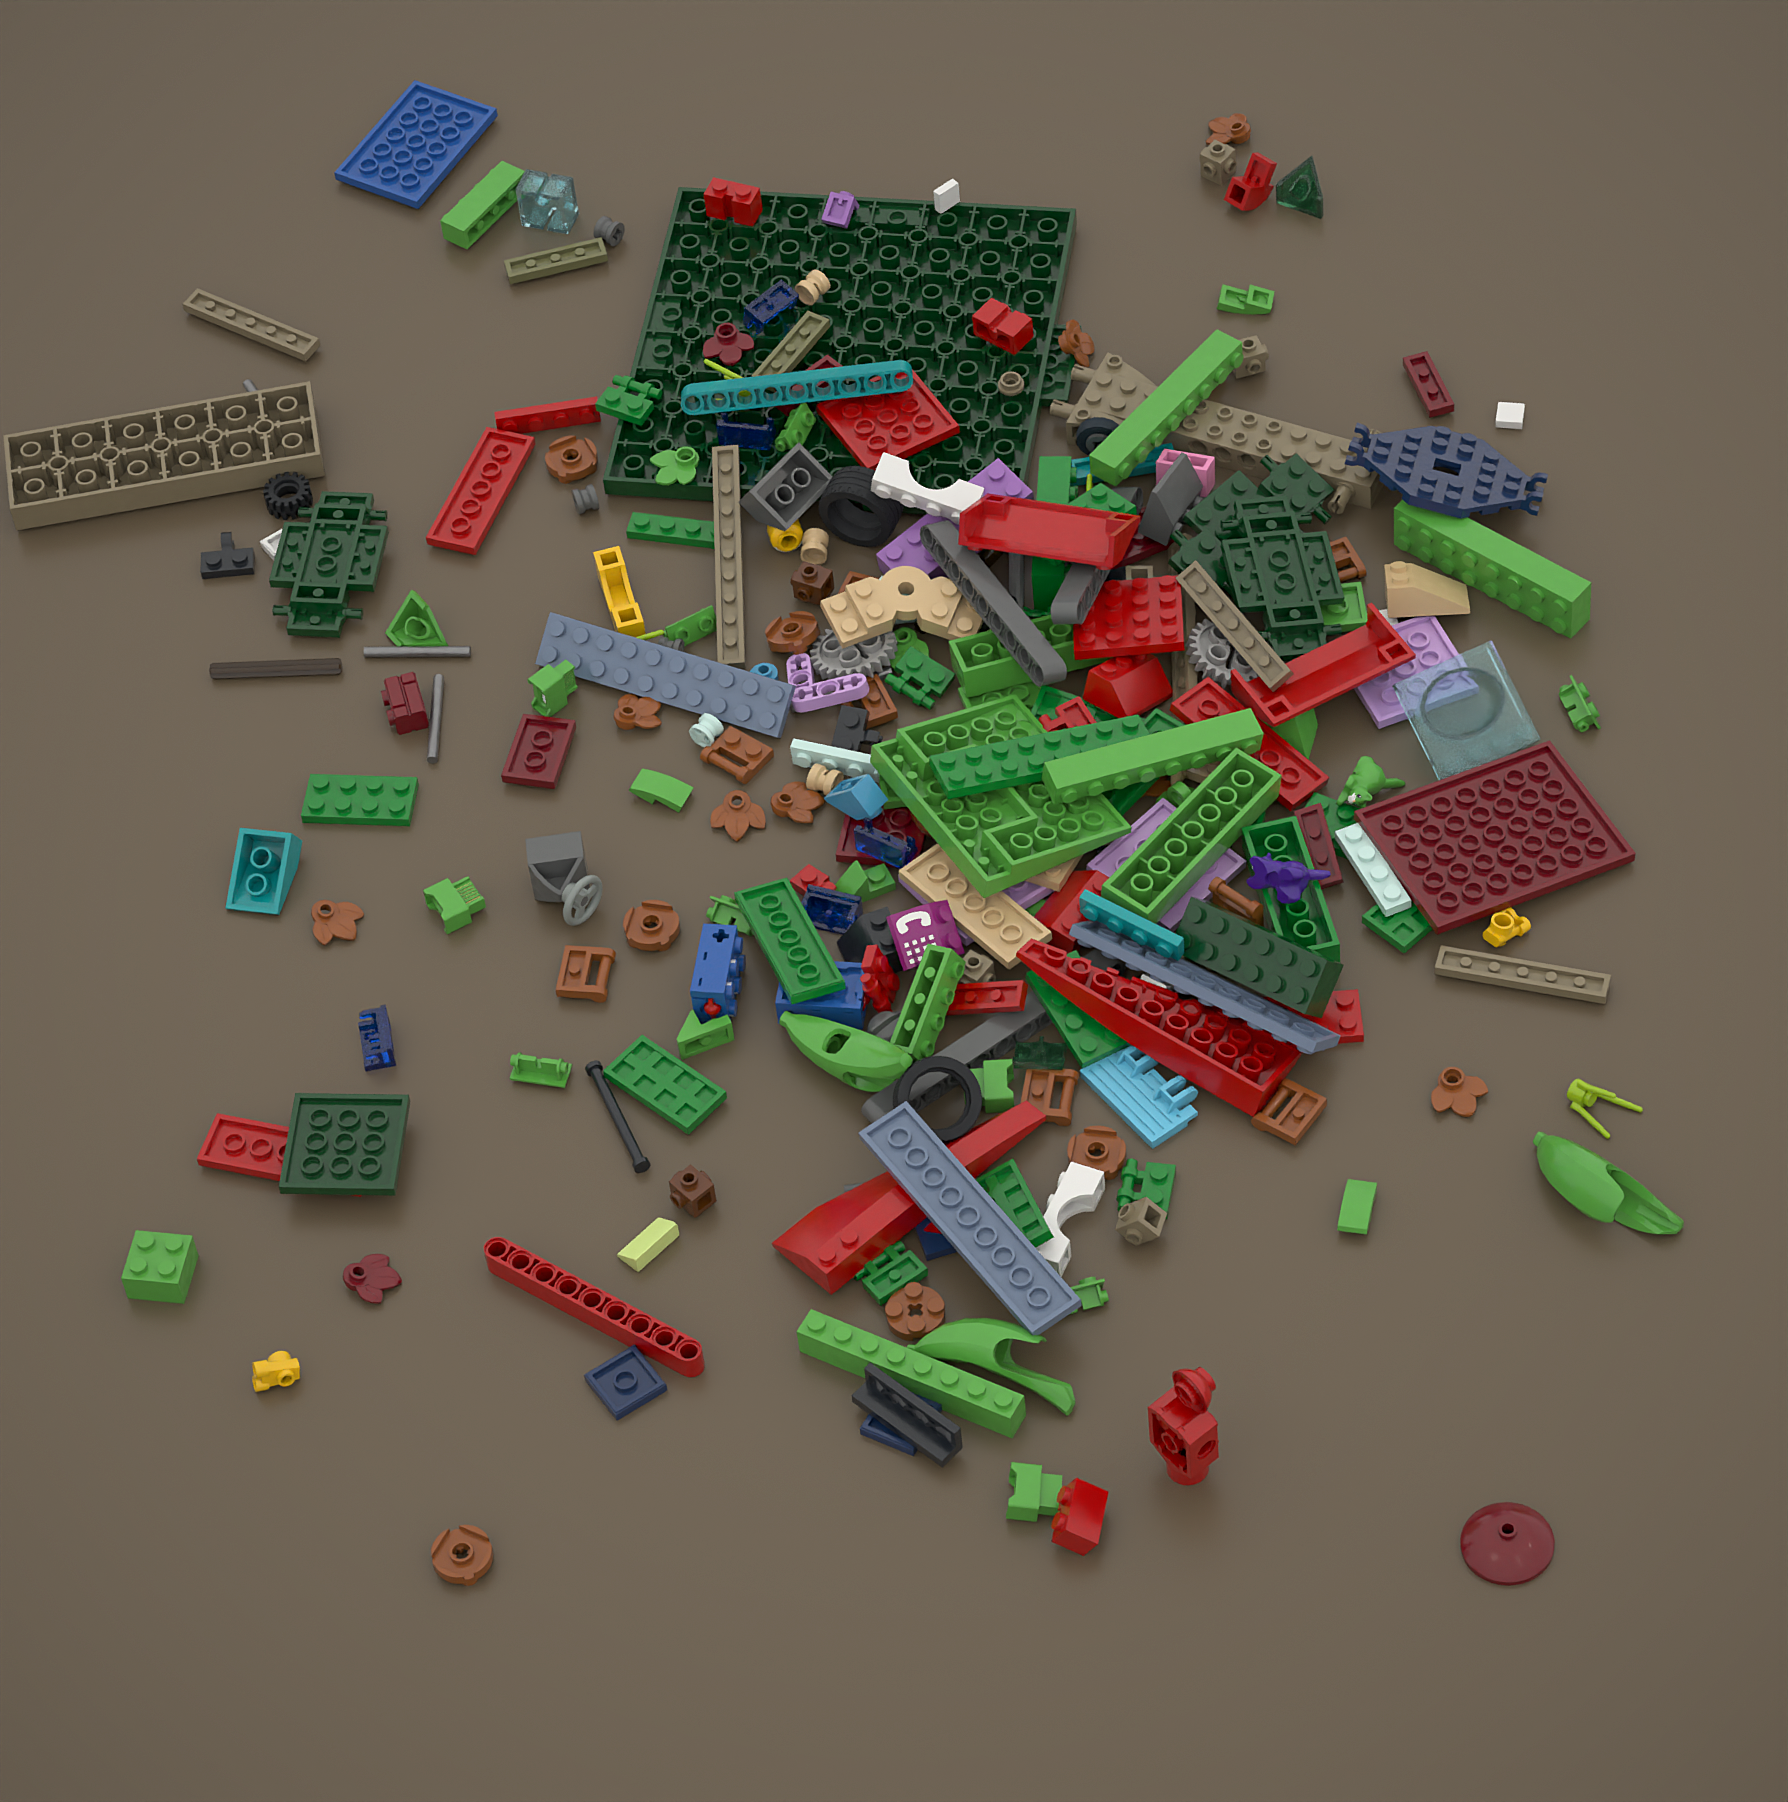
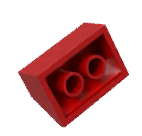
M1152 654L1116 656L1089 670L1082 699L1118 718L1141 715L1171 698L1173 690L1156 656Z
M1098 870L1073 871L1060 892L1054 891L1034 915V918L1052 933V940L1046 944L1064 950L1067 954L1075 950L1078 952L1082 945L1077 942V938L1069 935L1072 924L1089 921L1080 913L1079 897L1085 889L1101 897L1102 885L1110 877Z

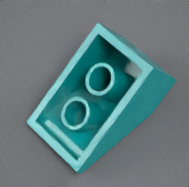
M240 828L225 908L227 910L279 915L298 868L302 840L292 833Z

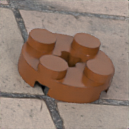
M576 436L559 438L551 443L549 452L545 454L547 470L563 484L584 478L589 474L595 473L597 470V450L593 442L587 438H584V441L576 439ZM572 456L575 459L568 460L567 457Z
M805 611L789 613L790 618L784 620L780 616L767 626L765 634L772 652H792L795 655L806 652L807 646L817 639L821 633L818 622L812 613Z
M647 900L642 902V906L637 907L635 910L634 906L628 910L623 920V928L629 946L645 951L658 950L662 952L668 950L671 947V943L679 935L680 921L678 914L673 911L669 903L661 900ZM652 922L656 923V927L654 928L645 927L650 926Z
M1089 1126L1084 1128L1083 1133L1077 1137L1075 1134L1070 1139L1067 1147L1069 1164L1074 1162L1103 1171L1104 1179L1112 1180L1118 1176V1171L1125 1164L1126 1145L1124 1140H1121L1113 1129L1105 1126ZM1095 1149H1100L1102 1155L1093 1156L1089 1153H1094Z
M917 1282L908 1283L905 1288L895 1292L885 1306L889 1329L894 1335L906 1341H913V1338L924 1337L945 1322V1304L942 1297L935 1290L921 1286ZM919 1309L922 1315L918 1316L915 1314L911 1317L910 1311Z
M459 1525V1529L443 1531L435 1539L431 1548L435 1572L447 1582L463 1584L465 1586L474 1585L478 1578L482 1577L489 1570L494 1555L492 1545L486 1533L472 1525ZM464 1550H468L466 1558L458 1559L457 1555H455L457 1552L462 1553Z

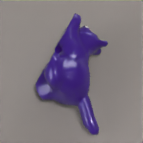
M1267 853L1264 857L1253 856L1250 858L1255 875L1247 879V884L1253 889H1276L1277 899L1281 903L1291 904L1300 900L1301 893L1306 889L1309 880H1323L1330 877L1331 873L1327 870L1307 869L1298 861H1274L1271 858V854Z

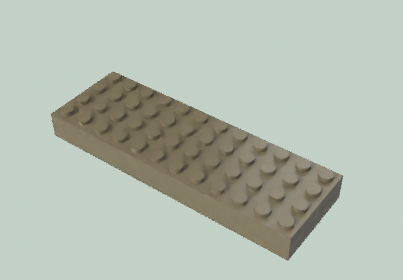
M310 381L3 435L9 505L16 531L264 487L266 483L269 484L271 477L276 479V475L279 473L281 477L285 476L284 472H289L290 476H292L293 472H297L298 477L302 474L305 476V479L325 476L316 406Z

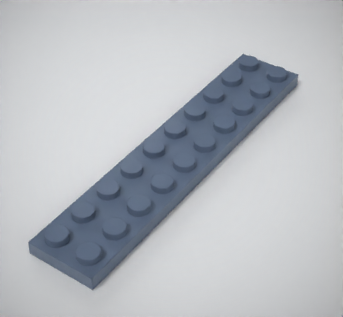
M552 612L549 614L535 663L541 666L549 664L555 668L566 659L575 666L574 675L642 697H650L656 701L698 714L708 713L718 720L777 738L782 736L796 688L795 685Z
M1089 920L1072 924L1069 935L1077 938L1079 944L1102 950L1101 954L1110 959L1118 958L1126 962L1125 966L1132 970H1143L1149 973V977L1157 982L1170 983L1174 985V990L1177 992L1192 994L1198 997V1001L1204 1005H1215L1223 1009L1222 1013L1229 1017H1240L1248 1021L1247 1025L1257 1030L1264 1029L1272 1033L1271 1036L1278 1041H1289L1297 1045V1050L1303 1053L1313 1054L1338 1045L1341 1035L1182 958L1177 961L1171 957H1163L1155 949L1147 945H1139L1131 937L1121 932L1115 933L1107 925L1098 921Z
M907 1101L859 1132V1138L1029 1333L1032 1335L1041 1334L1082 1306L1081 1299Z

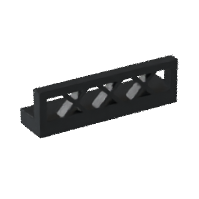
M869 1363L864 1368L866 1382L851 1395L852 1402L943 1468L963 1448L961 1428L872 1363Z

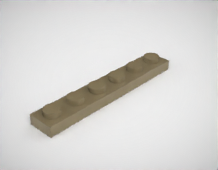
M198 288L182 304L184 311L305 362L321 346L319 338Z
M1196 560L1176 577V580L1273 692L1294 674Z
M1442 945L1440 946L1435 964V975L1601 1004L1606 1003L1611 983V975Z

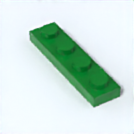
M633 512L626 530L627 538L715 549L713 521Z

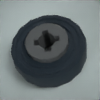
M1094 417L1085 420L1077 430V446L1083 453L1089 456L1119 424L1104 417Z

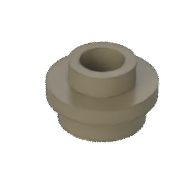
M1006 372L998 381V389L1004 395L1014 396L1023 391L1024 381L1018 373Z

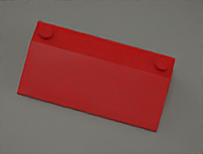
M987 493L960 513L958 545L967 546V549L973 551L990 549L1096 565V568L1099 570H1110L1122 561L1140 523L1141 516Z
M1370 603L1367 604V622L1364 626L1285 663L1294 674L1274 692L1260 677L1246 682L1236 669L1231 670V688L1234 696L1245 708H1251L1256 717L1272 727H1276L1415 659L1416 654L1374 604Z

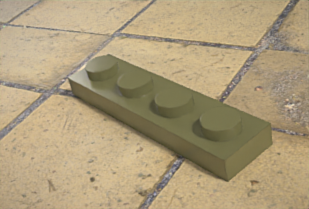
M602 237L507 259L504 260V265L510 284L607 262L608 257Z
M807 311L751 377L792 372L829 329L830 320ZM773 387L766 388L767 390H770L772 392L776 390V388Z

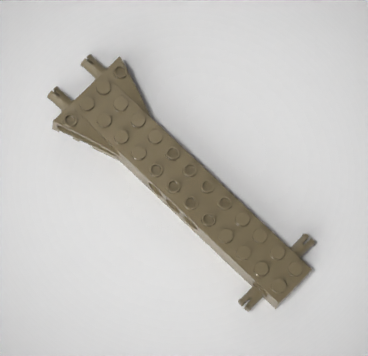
M1108 352L1096 370L1080 366L1079 364L1074 365L1071 372V380L1089 385L1075 405L1054 399L1050 407V415L1067 419V445H1076L1077 430L1082 422L1094 417H1104L1120 425L1158 386L1139 371L1123 362L1120 356L1112 355ZM1203 400L1195 408L1194 412L1191 415H1187L1180 422L1178 428L1175 431H1171L1162 442V444L1172 443L1176 451L1215 457V466L1233 471L1240 470L1244 474L1261 479H1266L1271 473L1260 463L1265 455L1268 454L1274 462L1280 465L1297 453L1334 489L1332 495L1329 496L1332 499L1328 503V508L1331 512L1335 513L1339 506L1337 514L1344 512L1347 503L1371 509L1384 485L1379 481L1380 475L1376 471L1369 472L1364 467L1358 465H1345L1347 455L1357 456L1355 452L1348 450L1352 440L1209 400ZM1369 429L1370 434H1373L1374 429ZM1376 430V432H1375V434H1380V433H1381V432L1378 431V430ZM1363 447L1364 452L1367 453V452H1368V448Z

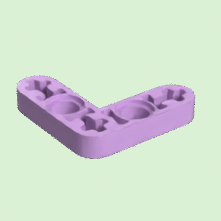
M794 654L787 660L788 683L796 686L791 702L796 712L803 713L857 700L869 693V685L863 674L856 673L815 683L814 670L808 654ZM801 681H806L805 683L796 685ZM830 691H835L829 695H824Z

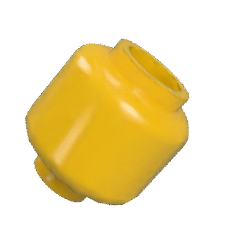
M798 519L786 531L767 525L770 542L777 551L791 552L801 545L804 533Z

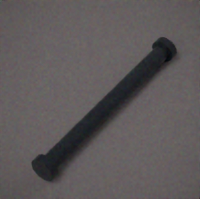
M597 1060L591 1061L586 1065L585 1071L588 1076L592 1077L633 1160L632 1167L636 1173H643L650 1168L651 1164L648 1158L643 1156L602 1073L603 1066L601 1062Z

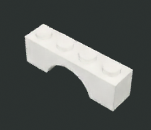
M884 452L872 478L871 491L881 498H892L900 501L907 507L923 509L932 516H942L951 519L957 525H959L960 513L982 498L984 493L983 487L961 479L945 489L933 490L925 488L913 479L909 470V461Z
M1074 1162L1070 1163L1066 1172L1063 1171L1060 1174L1057 1184L1058 1189L1055 1195L1051 1194L1046 1204V1213L1043 1217L1054 1238L1036 1247L1060 1277H1062L1071 1259L1070 1240L1060 1231L1061 1226L1068 1218L1075 1214L1095 1211L1105 1190L1103 1171Z

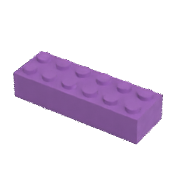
M999 458L968 481L983 487V496L989 493L1034 500L1033 491ZM926 514L876 554L879 570L885 575L893 568L912 566L925 572L931 580L940 576L947 578V574L923 546L920 539V529L923 525L949 520L958 531L959 525L953 523L951 519Z

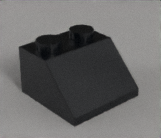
M888 907L861 915L838 939L837 946L844 962L862 963L866 947L868 945H878L883 955L887 957L894 973L903 971L886 919L887 916L891 915Z

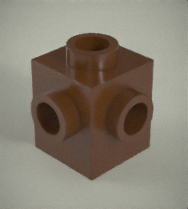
M803 561L800 568L795 570L791 576L790 583L793 586L794 598L804 602L820 605V601L829 598L835 588L833 571L818 564Z
M691 1164L684 1170L678 1171L669 1181L670 1199L673 1204L679 1209H685L694 1218L717 1201L714 1184L710 1177L702 1170L699 1172Z

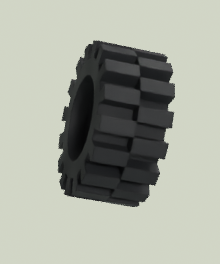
M284 472L285 476L282 477L279 473L276 475V479L271 477L269 484L266 483L264 485L265 490H263L267 510H269L271 516L274 515L277 519L281 516L283 520H288V516H291L292 520L297 519L296 515L298 514L299 507L310 508L313 505L309 481L302 474L298 477L297 472H293L292 476L289 475V472ZM286 494H296L290 498H281Z

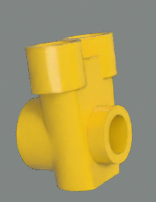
M1510 907L1492 916L1490 926L1483 932V938L1494 947H1501L1511 938L1522 936L1530 930L1531 924L1526 917H1519L1514 909Z
M277 1351L270 1355L268 1360L252 1363V1382L255 1392L269 1390L271 1386L275 1385L286 1387L293 1384L295 1380L300 1379L299 1362L297 1358L291 1359L290 1354L286 1351Z

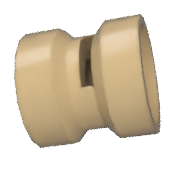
M812 270L806 276V280H801L795 286V293L803 303L813 305L819 299V295H824L830 289V282L821 271Z
M819 528L806 530L802 538L801 559L808 563L821 565L827 559L826 548L829 544V535Z
M816 763L810 769L806 786L809 790L815 792L820 790L823 791L824 795H827L843 781L844 775L841 771L835 769L829 771L824 765Z

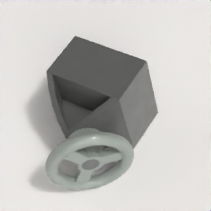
M581 831L525 839L527 862L535 900L547 902L563 901L565 903L563 908L565 922L571 926L584 923L597 908L602 896L603 886L599 877L588 875ZM592 897V899H591L589 905H588L587 908L585 909V907H586V905L588 904L590 898ZM572 907L576 909L574 918L571 914Z

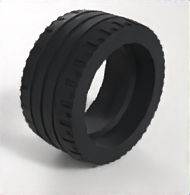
M861 466L843 467L834 474L822 494L818 507L819 515L825 526L840 539L857 546L876 547L885 543L891 536L901 518L904 505L900 501L892 498H881L875 492H872L871 485L875 471ZM848 499L862 503L863 505L870 508L875 514L862 511L861 509L854 506Z
M930 1056L913 1063L898 1079L893 1092V1109L905 1101L909 1104L911 1088L919 1077L931 1072H942L951 1075L960 1083L965 1093L966 1104L963 1114L955 1124L947 1128H930L943 1143H948L965 1135L975 1125L982 1107L981 1088L973 1072L960 1061L946 1056Z

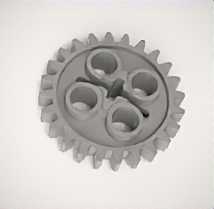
M1205 618L1202 624L1197 623L1195 628H1192L1185 645L1188 647L1186 654L1191 656L1189 663L1196 664L1194 670L1203 671V679L1211 677L1215 683L1217 681L1221 682L1223 689L1227 684L1231 686V670L1236 669L1246 682L1259 677L1234 646H1232L1230 651L1229 640L1212 620L1210 622ZM1228 658L1230 662L1226 668V660Z
M825 629L826 636L819 635L817 637L819 642L812 643L813 649L810 650V659L813 669H815L817 675H821L822 680L826 678L830 680L856 673L873 678V672L882 673V665L890 666L889 659H895L894 652L898 651L897 640L893 631H889L842 649L833 630Z

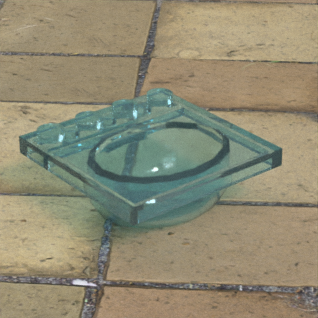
M1492 640L1392 686L1439 780L1510 755L1541 739Z

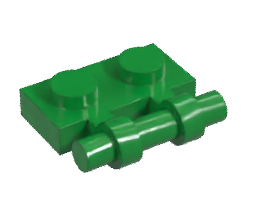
M615 375L612 383L619 386V388L615 389L608 386L595 403L596 411L642 426L654 410L653 401H650L651 397L659 400L662 396V390L655 388L653 384L648 382L643 384L634 381L633 377L627 375L624 377ZM631 391H634L639 393V395L635 396L629 393Z
M910 646L895 666V671L901 674V676L896 677L889 673L885 683L892 686V690L896 693H903L913 699L912 702L917 706L921 707L923 705L931 710L936 701L930 698L929 695L932 693L941 698L954 681L956 674ZM912 681L922 688L917 690L909 685V682Z
M1132 1158L1127 1159L1126 1166L1122 1168L1120 1177L1123 1181L1122 1187L1118 1190L1116 1197L1118 1202L1117 1210L1120 1211L1127 1203L1147 1197L1167 1213L1165 1219H1168L1176 1165L1147 1162L1145 1171H1138V1161ZM1134 1184L1142 1185L1141 1193L1133 1191Z
M900 1240L892 1246L889 1245L872 1262L870 1260L866 1263L864 1268L853 1277L858 1281L866 1276L862 1280L863 1288L880 1306L888 1302L895 1292L905 1288L908 1283L919 1282L928 1276V1268L911 1250H908L901 1256L899 1255L906 1250ZM886 1262H888L887 1265H885L884 1267L878 1269V1267H880L881 1265H883V1264H885Z

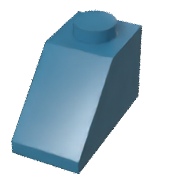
M869 774L841 781L824 797L827 803L856 820L864 818L871 820L882 812L881 806L888 800Z

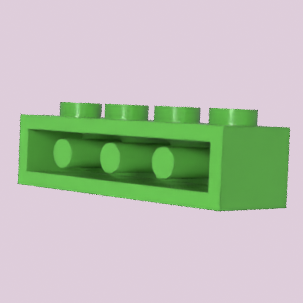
M501 161L495 168L491 169L489 174L477 183L440 220L444 239L468 249L529 190L526 172L504 161Z
M927 944L890 1040L891 1043L908 1053L913 1059V1063L933 1055L935 1042L944 1026L949 1005L954 1000L957 984L964 974L966 962L950 948Z

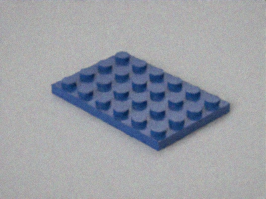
M414 80L334 172L335 178L338 181L419 209L498 116L497 108Z

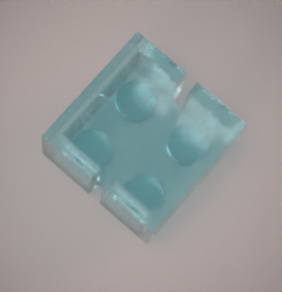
M526 169L515 189L522 226L543 230L554 209L556 211L547 226V230L569 234L579 215L573 177L551 174L548 177V174L545 172Z

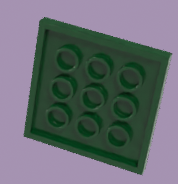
M295 1093L279 1182L280 1194L396 1196L411 1102L409 1095Z

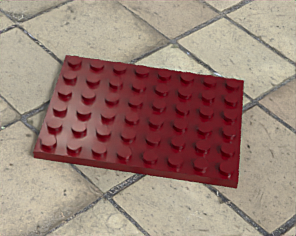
M1550 740L1354 811L1356 823H1359L1437 935L1635 861L1636 853Z

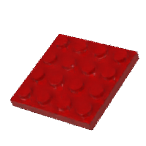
M914 371L913 384L906 391L825 400L816 404L817 413L859 465L874 471L877 469L883 452L905 459L960 433L957 422ZM900 372L895 377L897 379H904L907 377V374ZM874 377L870 381L878 382L881 380V377Z
M1178 575L1104 582L1082 624H1073L1075 660L1185 651L1181 584L1176 580Z

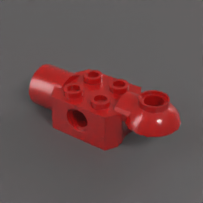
M1201 1367L1195 1370L1183 1368L1173 1371L1174 1387L1148 1406L1150 1442L1166 1461V1470L1169 1477L1181 1485H1194L1201 1482L1209 1472V1465L1219 1458L1218 1423L1215 1417L1208 1412L1212 1392L1216 1389V1385L1210 1374Z

